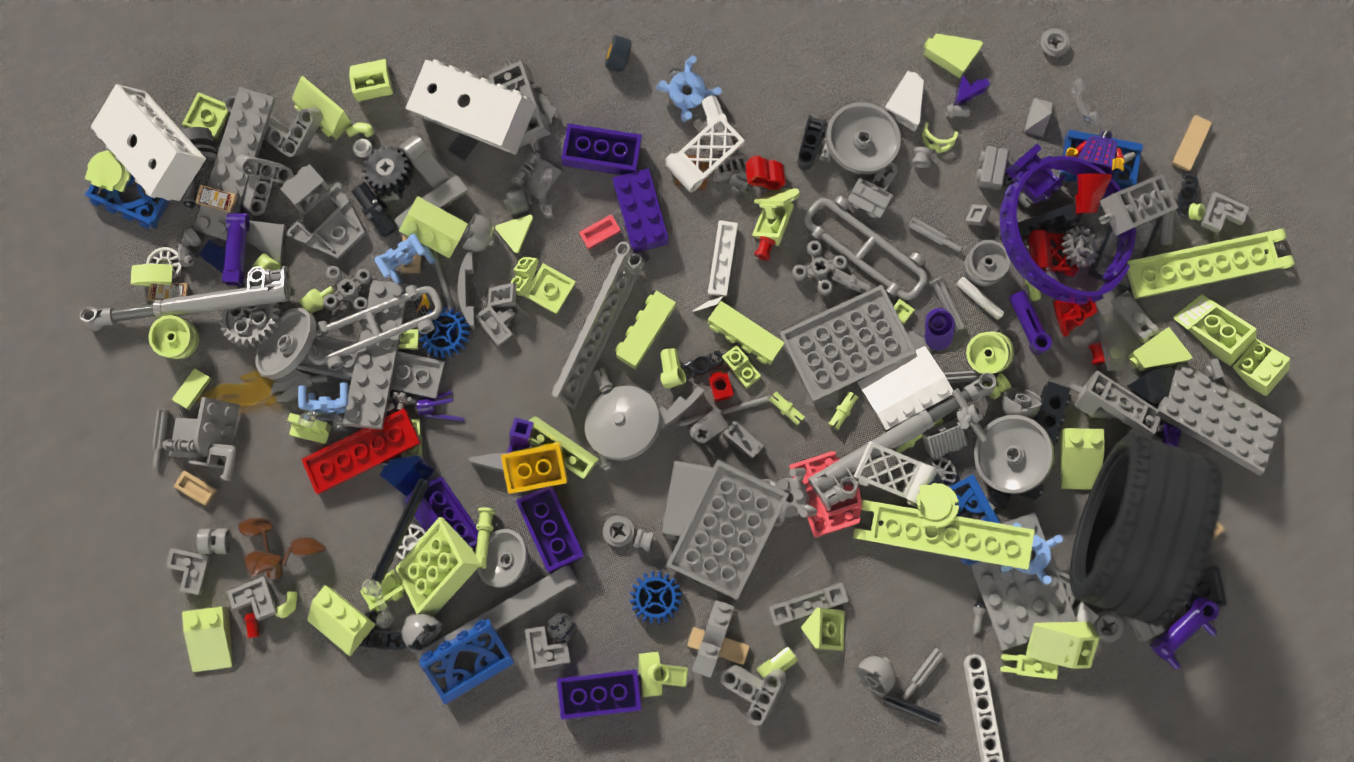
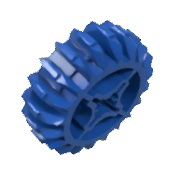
M443 307L440 316L432 321L436 326V332L432 335V338H430V332L421 334L418 331L420 335H424L419 338L420 342H425L422 347L424 349L428 348L427 352L429 354L434 352L435 357H438L441 353L443 359L446 358L447 353L452 358L453 351L460 354L458 348H466L462 343L463 341L468 343L469 339L465 338V336L471 334L470 331L465 330L470 325L465 323L466 318L461 317V312L455 313L454 308H451L448 312L447 307ZM449 318L455 320V322L443 325L440 319ZM440 326L446 330L448 338L442 335L443 332ZM459 327L458 338L456 341H454L453 333L456 331V328ZM446 341L450 346L437 347L434 343Z
M651 571V578H648L647 574L644 573L643 577L645 580L642 582L640 578H637V582L640 585L633 584L632 587L636 589V592L631 591L629 593L631 596H635V599L629 600L630 603H636V606L631 608L632 611L639 609L636 617H640L643 614V622L649 617L651 625L654 619H657V624L660 625V618H664V621L667 623V615L669 614L674 618L675 615L671 611L679 612L680 610L675 604H682L681 600H676V597L682 596V593L675 592L680 586H672L676 581L674 578L670 582L667 581L669 574H666L664 579L661 578V571L658 572V577H655L654 571ZM661 582L665 585L659 590H653L647 584ZM644 589L649 598L645 605L641 607L639 595L641 590ZM669 589L672 593L670 607L663 601V596ZM649 590L652 593H661L659 599L663 606L659 602L656 603V601L648 605L652 600ZM657 605L665 612L650 614L646 611L652 606Z

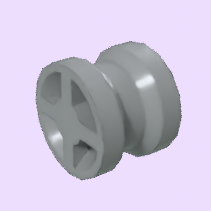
M926 147L914 148L915 158L912 159V165L921 168L930 167L931 161L929 159L933 151Z
M639 529L634 547H641L649 552L654 533H646L643 529Z

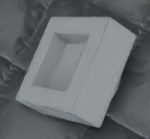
M973 204L965 221L971 225L984 226L991 209L988 206Z
M1218 358L1204 364V373L1212 381L1224 377Z

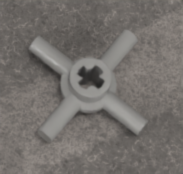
M954 390L952 394L962 409L957 412L961 427L967 429L971 425L981 442L986 441L988 438L978 422L983 419L979 405L973 402L969 406L960 390Z

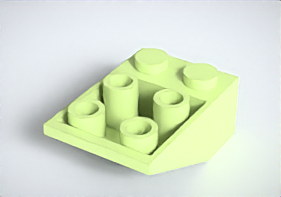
M1091 621L1034 623L1026 655L1027 657L1071 669L1091 668L1100 637Z

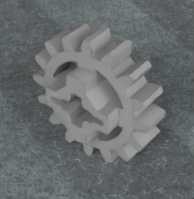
M1076 226L1066 231V235L1062 237L1065 242L1061 243L1065 247L1063 253L1068 255L1066 259H1071V264H1077V267H1086L1094 263L1095 258L1099 256L1096 253L1099 248L1096 247L1098 240L1093 239L1095 235L1089 234L1090 229L1084 230V226Z

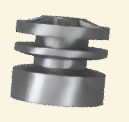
M205 127L182 129L181 131L206 158L198 172L213 168L217 155L216 149L213 147L212 131Z

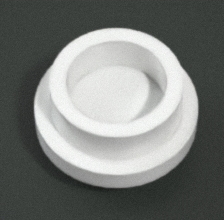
M359 139L354 143L353 151L358 157L364 158L369 153L371 154L372 145L366 139Z

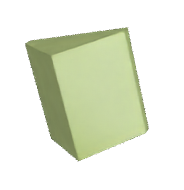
M788 203L774 208L776 217L774 219L767 218L765 208H763L752 236L758 239L761 236L771 238L775 241V245L779 246L792 215L794 204Z

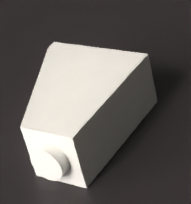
M907 71L884 110L897 122L916 131L920 122L924 80L917 73Z

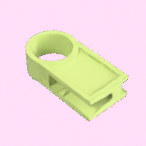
M653 664L648 669V678L655 684L686 687L688 668ZM660 666L663 670V677L657 681L654 677V672Z

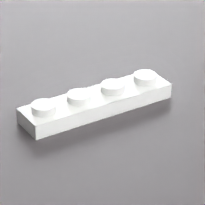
M719 220L708 289L709 295L727 297L738 223Z

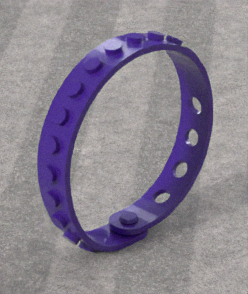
M1066 155L1047 156L1042 158L1038 164L1036 161L1026 167L1028 171L1025 173L1021 171L1014 177V183L1006 189L1001 205V238L1010 261L1026 281L1052 298L1077 305L1086 304L1090 300L1095 303L1104 299L1103 295L1114 289L1130 268L1127 262L1135 246L1136 227L1118 235L1114 260L1106 269L1103 276L1106 282L1098 291H1080L1056 281L1033 261L1022 242L1017 223V204L1022 187L1034 172L1045 169L1062 170L1077 177L1078 174L1106 173L1088 161ZM1112 178L1103 199L1110 196L1111 193L1114 194L1121 191L1119 185Z

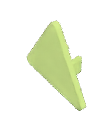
M524 216L496 225L495 227L515 253L520 252L533 216Z

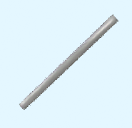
M432 251L436 259L434 264L448 310L454 307L437 251ZM459 327L455 331L457 337L459 335Z
M763 397L718 411L721 415L763 404L769 402L768 397ZM707 414L679 421L680 427L699 422Z

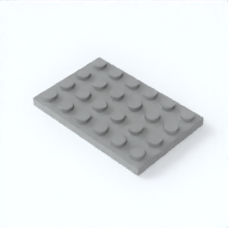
M883 285L779 333L812 402L916 353Z
M1185 363L1176 364L1169 395L1161 400L1155 414L1259 476L1265 471L1282 420L1218 382L1212 381L1211 378Z
M717 459L666 566L738 600L789 493Z
M1035 513L1002 523L1010 526L1014 523H1019L1022 528L1035 530L1034 535L1041 537L1046 542ZM1033 550L1031 551L1030 560H1034L1036 556ZM1052 555L1049 564L1044 569L1046 575L1051 577V582L1047 585L1041 583L1037 574H1025L1015 569V567L1003 573L1000 571L1001 565L980 561L970 566L1002 651L1029 642L1034 623L1077 622Z

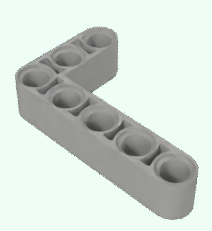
M236 95L229 96L225 101L226 109L230 113ZM316 107L302 109L290 129L271 116L264 139L288 157L304 154L322 121L323 114Z

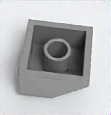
M310 164L307 167H302L294 178L285 181L283 187L280 188L303 216L327 197L326 193L330 190L324 179Z

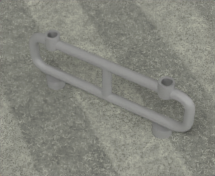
M838 196L834 202L822 198L813 203L804 216V222L806 227L812 232L810 236L815 241L819 242L821 239L886 287V293L891 298L898 296L903 300H911L919 295L927 283L926 272L921 268L925 259L921 255L913 252L909 258L846 212L850 204L841 196ZM821 206H827L869 238L856 255L829 236L821 227L813 224L812 217ZM875 243L919 275L920 280L911 292L906 293L902 291L897 284L889 281L862 260Z
M410 285L406 287L405 294L330 324H327L326 321L318 322L314 339L319 336H327L331 331L363 318H367L373 336L323 357H317L311 345L307 353L308 358L314 364L322 365L327 363L329 370L334 371L344 366L342 357L415 327H418L421 334L433 331L435 327L432 321L440 316L443 309L437 291L429 286L417 288L416 285ZM423 294L431 296L435 306L433 312L380 333L374 314L408 300H416Z

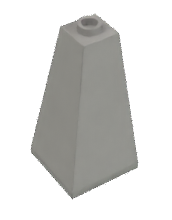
M674 461L662 534L666 535V539L677 540V537L680 538L713 470L712 467Z

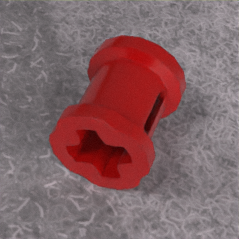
M761 236L758 250L754 252V256L768 261L771 258L770 252L772 247L775 246V241Z
M1105 342L1088 346L1092 353V365L1109 362V359L1106 358Z

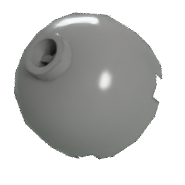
M475 213L469 223V229L465 232L461 246L468 251L481 252L488 245L492 246L495 235H493L492 223L484 216Z
M1018 388L1007 389L1002 400V409L1006 416L1020 415L1032 420L1038 416L1042 405L1040 396L1024 389V392L1017 391Z
M428 613L411 614L406 618L402 629L403 641L412 652L423 650L421 646L425 643L429 646L442 631L440 628L442 624L436 617Z
M868 657L855 670L860 681L864 684L866 680L872 685L869 689L878 695L885 696L895 684L896 674L892 667L893 664L885 657Z

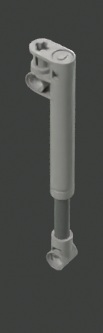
M282 266V269L273 271L271 269L263 270L261 267H254L248 273L247 288L155 300L150 305L114 309L112 307L96 310L93 307H86L81 311L80 319L90 330L97 331L103 326L116 324L117 321L153 316L157 319L168 315L177 317L289 301L291 287L290 271L287 266Z
M984 373L978 380L964 387L961 394L967 403H973L983 396L991 395L996 386V378L991 373ZM989 382L992 386L985 387L982 383ZM952 397L928 412L926 410L921 411L918 415L904 421L872 440V442L895 450L934 427V422L960 408L955 397ZM869 443L808 478L811 487L827 511H830L831 506L837 502H843L856 496L857 482L853 474H855ZM873 447L870 454L872 460L881 456L879 449ZM845 485H852L854 489L852 491H845L843 487Z

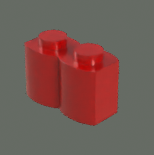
M752 156L746 162L747 182L749 184L763 186L769 190H780L786 184L783 163L777 160L768 161L761 156Z

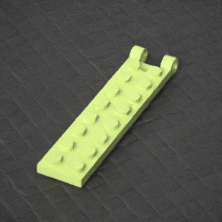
M1277 229L1128 261L1127 263L1130 265V268L1127 271L1134 299L1294 266L1295 263L1292 255L1278 258L1274 247V242L1287 238L1285 230Z
M861 500V510L874 512L871 531L854 528L853 538L1029 570L1035 533L1033 529L958 516L945 527L937 529L935 527L922 528V517H918V509ZM880 520L884 522L883 526H879Z

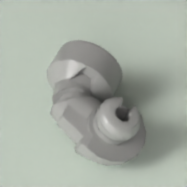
M191 227L184 231L181 244H178V261L183 267H190L196 262L195 255L189 247H196L202 243Z

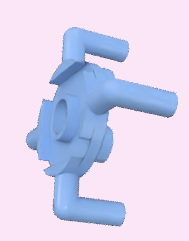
M690 56L686 60L685 71L674 76L669 84L662 80L656 85L658 91L668 92L674 104L682 109L681 120L683 122L688 121L692 117L689 109L698 106L705 96H717L722 91L720 87H716L713 90L705 89L703 78L692 72V65L697 60L695 56ZM683 86L691 88L690 95H685L682 92Z
M411 234L407 240L397 244L399 248L393 251L391 248L385 254L375 257V262L384 278L391 276L394 283H403L395 268L401 264L408 265L414 261L413 257L416 254L419 256L425 255L429 264L436 262L429 247L420 243L415 234Z
M340 383V398L336 400H331V397H319V400H316V393H308V402L306 386H298L299 408L308 410L310 416L329 415V413L333 412L335 414L345 413L346 406L348 405V383Z
M1014 523L1012 525L1016 527H1021L1019 523ZM1034 535L1032 550L1036 556L1034 560H1030L1029 570L1015 569L1025 574H1037L1043 585L1049 584L1051 577L1046 575L1044 569L1051 559L1050 548L1061 543L1063 540L1062 536L1056 535L1045 542L1041 537ZM1001 565L1000 571L1005 573L1014 567Z

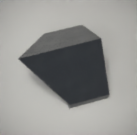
M1154 369L1127 386L1152 404H1156L1164 397H1168L1174 369Z

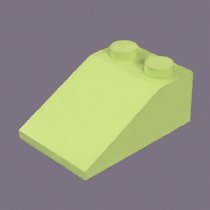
M1215 303L1217 307L1188 330L1214 356L1231 366L1256 340L1257 329Z
M1065 428L1061 430L1059 438L1061 489L1091 490L1103 466L1104 429Z
M215 607L182 612L183 631L192 672L233 667L229 608Z

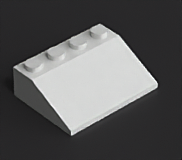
M925 346L916 350L915 354L857 382L885 433L911 417L918 415L921 411L928 410L953 396L951 385Z

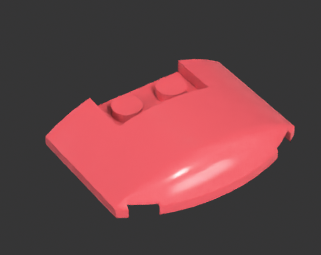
M834 451L789 465L790 470L795 468L806 469L802 482L807 487L809 505L817 510L815 516L807 517L814 538L859 524L862 502L858 483L857 494L854 498L846 499L843 502L839 501L831 506L830 511H827L808 481L809 477L840 460L835 456L837 453ZM845 485L843 489L845 491H852L854 487L852 485Z

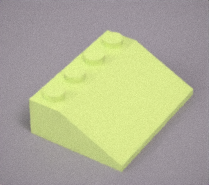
M439 517L395 569L417 615L428 613L435 616L480 566V563L473 549L442 517Z

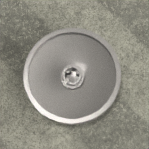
M852 103L842 107L833 115L826 131V144L833 159L843 168L858 174H873L888 167L895 159L901 143L900 131L892 116L884 109L870 103Z
M293 308L279 316L281 320L275 322L279 327H273L272 329L274 334L269 333V339L262 338V344L259 343L255 363L258 372L265 377L278 379L286 376L301 363L308 353L315 337L316 321L314 316L303 308Z
M619 386L605 391L591 404L585 418V434L589 444L601 456L617 461L629 460L644 453L656 440L661 426V415L656 402L647 392L633 386Z
M1007 415L992 421L983 429L988 439L984 442H981L979 438L977 439L974 459L980 476L987 484L999 491L1017 494L1030 491L1045 480L1052 468L1054 449L1050 436L1040 424L1025 416Z

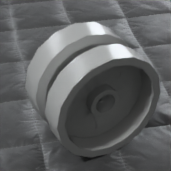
M983 240L977 243L967 255L964 262V271L968 279L975 285L989 287L1001 280L1009 270L1011 261L1000 242Z

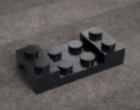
M1075 202L1017 222L1022 242H1026L1031 231L1043 229L1048 231L1055 227L1057 232L1062 230L1066 232L1080 223L1079 220L1084 214H1076Z

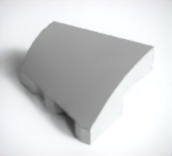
M250 221V229L247 233L246 241L278 263H282L286 226Z

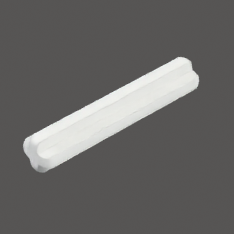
M962 277L956 285L996 320H999L1004 315V311L965 277Z

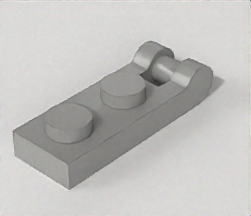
M1128 290L1110 302L1142 344L1148 342L1150 337H1155L1160 333L1158 327L1151 322ZM1145 326L1147 331L1143 332L1140 328Z

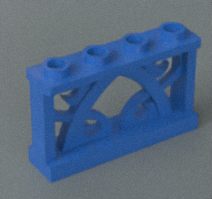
M1069 130L1064 138L1062 156L1066 155V151L1071 147V144L1075 145L1076 148L1084 141H1088L1090 136L1100 137V135ZM1111 138V140L1117 141V147L1121 149L1123 156L1132 152L1136 155L1132 160L1131 167L1124 164V169L1128 171L1130 176L1128 180L1118 178L1119 174L1125 176L1124 171H1121V169L1114 170L1112 179L1119 185L1121 190L1137 184L1143 144ZM1060 170L1059 178L1065 175L1064 181H1078V177L1074 174Z
M132 174L130 181L127 182L126 187L130 186L135 182V178ZM92 184L84 194L89 199V203L97 207L103 205L108 212L112 214L118 212L122 214L121 217L132 222L134 219L139 222L140 226L149 229V227L157 228V224L170 200L161 198L158 204L154 202L156 198L145 195L140 184H137V189L143 198L129 203H124L119 191L115 189L113 191L103 189L102 192H107V196L104 198L99 197L98 191L100 187ZM114 199L116 205L111 203L110 201ZM151 203L154 212L151 216L144 217L142 211L147 210L149 212L147 204ZM136 209V214L129 210Z
M974 474L949 487L954 492L967 484L971 486L962 497L955 493L959 500L958 504L955 503V505H959L956 516L960 517L965 507L972 513L985 512L986 516L981 521L1000 524ZM974 500L978 502L976 508H971L966 504L967 501L970 504ZM960 558L962 563H967L969 567L980 562L977 560Z
M489 619L478 621L470 630L461 631L457 634L456 638L451 641H444L439 645V648L424 653L421 659H419L420 667L432 683L444 705L514 664L510 652ZM483 633H488L491 636V641L487 647H484L485 638L482 641L477 639ZM495 643H497L502 652L499 656L491 650ZM459 651L479 653L474 662V671L470 672L464 668L453 669ZM483 656H486L482 660L487 661V663L484 665H480L479 661ZM441 660L442 664L436 667L446 670L442 673H436L432 671L431 665ZM455 673H463V674H464V677H462V678H460V679L458 680V679H457L458 674H456V675H454V676H453V674H455ZM446 677L447 687L443 689L436 678Z

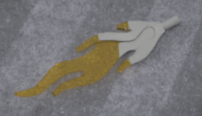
M294 369L287 374L288 376L269 379L258 371L242 375L240 378L242 380L259 379L245 384H220L199 396L195 403H201L202 397L215 399L222 395L234 394L240 395V397L220 401L240 404V407H248L281 391L284 393L271 397L265 401V404L271 405L279 402H288L298 397V386L304 385L307 390L314 386L315 383L329 381L327 375L313 376Z

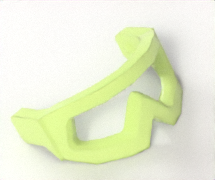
M926 122L922 132L925 146L931 150L935 149L937 153L948 151L954 145L958 132L955 131L951 139H937L928 131L929 122ZM926 136H927L930 140H932V141H934V142H936V143L930 144V143L928 142ZM939 144H949L945 147L939 146Z

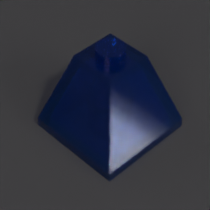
M415 455L392 459L383 467L379 475L407 497L414 490L418 480H427L435 469L420 456Z

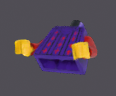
M1102 131L1100 137L1090 136L1088 141H1084L1075 149L1068 148L1066 151V156L1088 161L1106 174H1112V177L1115 168H1120L1121 171H1124V156L1121 149L1117 147V141L1111 140L1113 134L1110 131Z

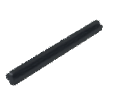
M418 480L370 580L372 586H381L429 486L427 480Z

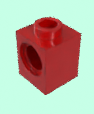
M716 372L712 374V377H709V384L714 403L732 399L733 391L728 373ZM718 382H723L726 388L718 390L715 385Z

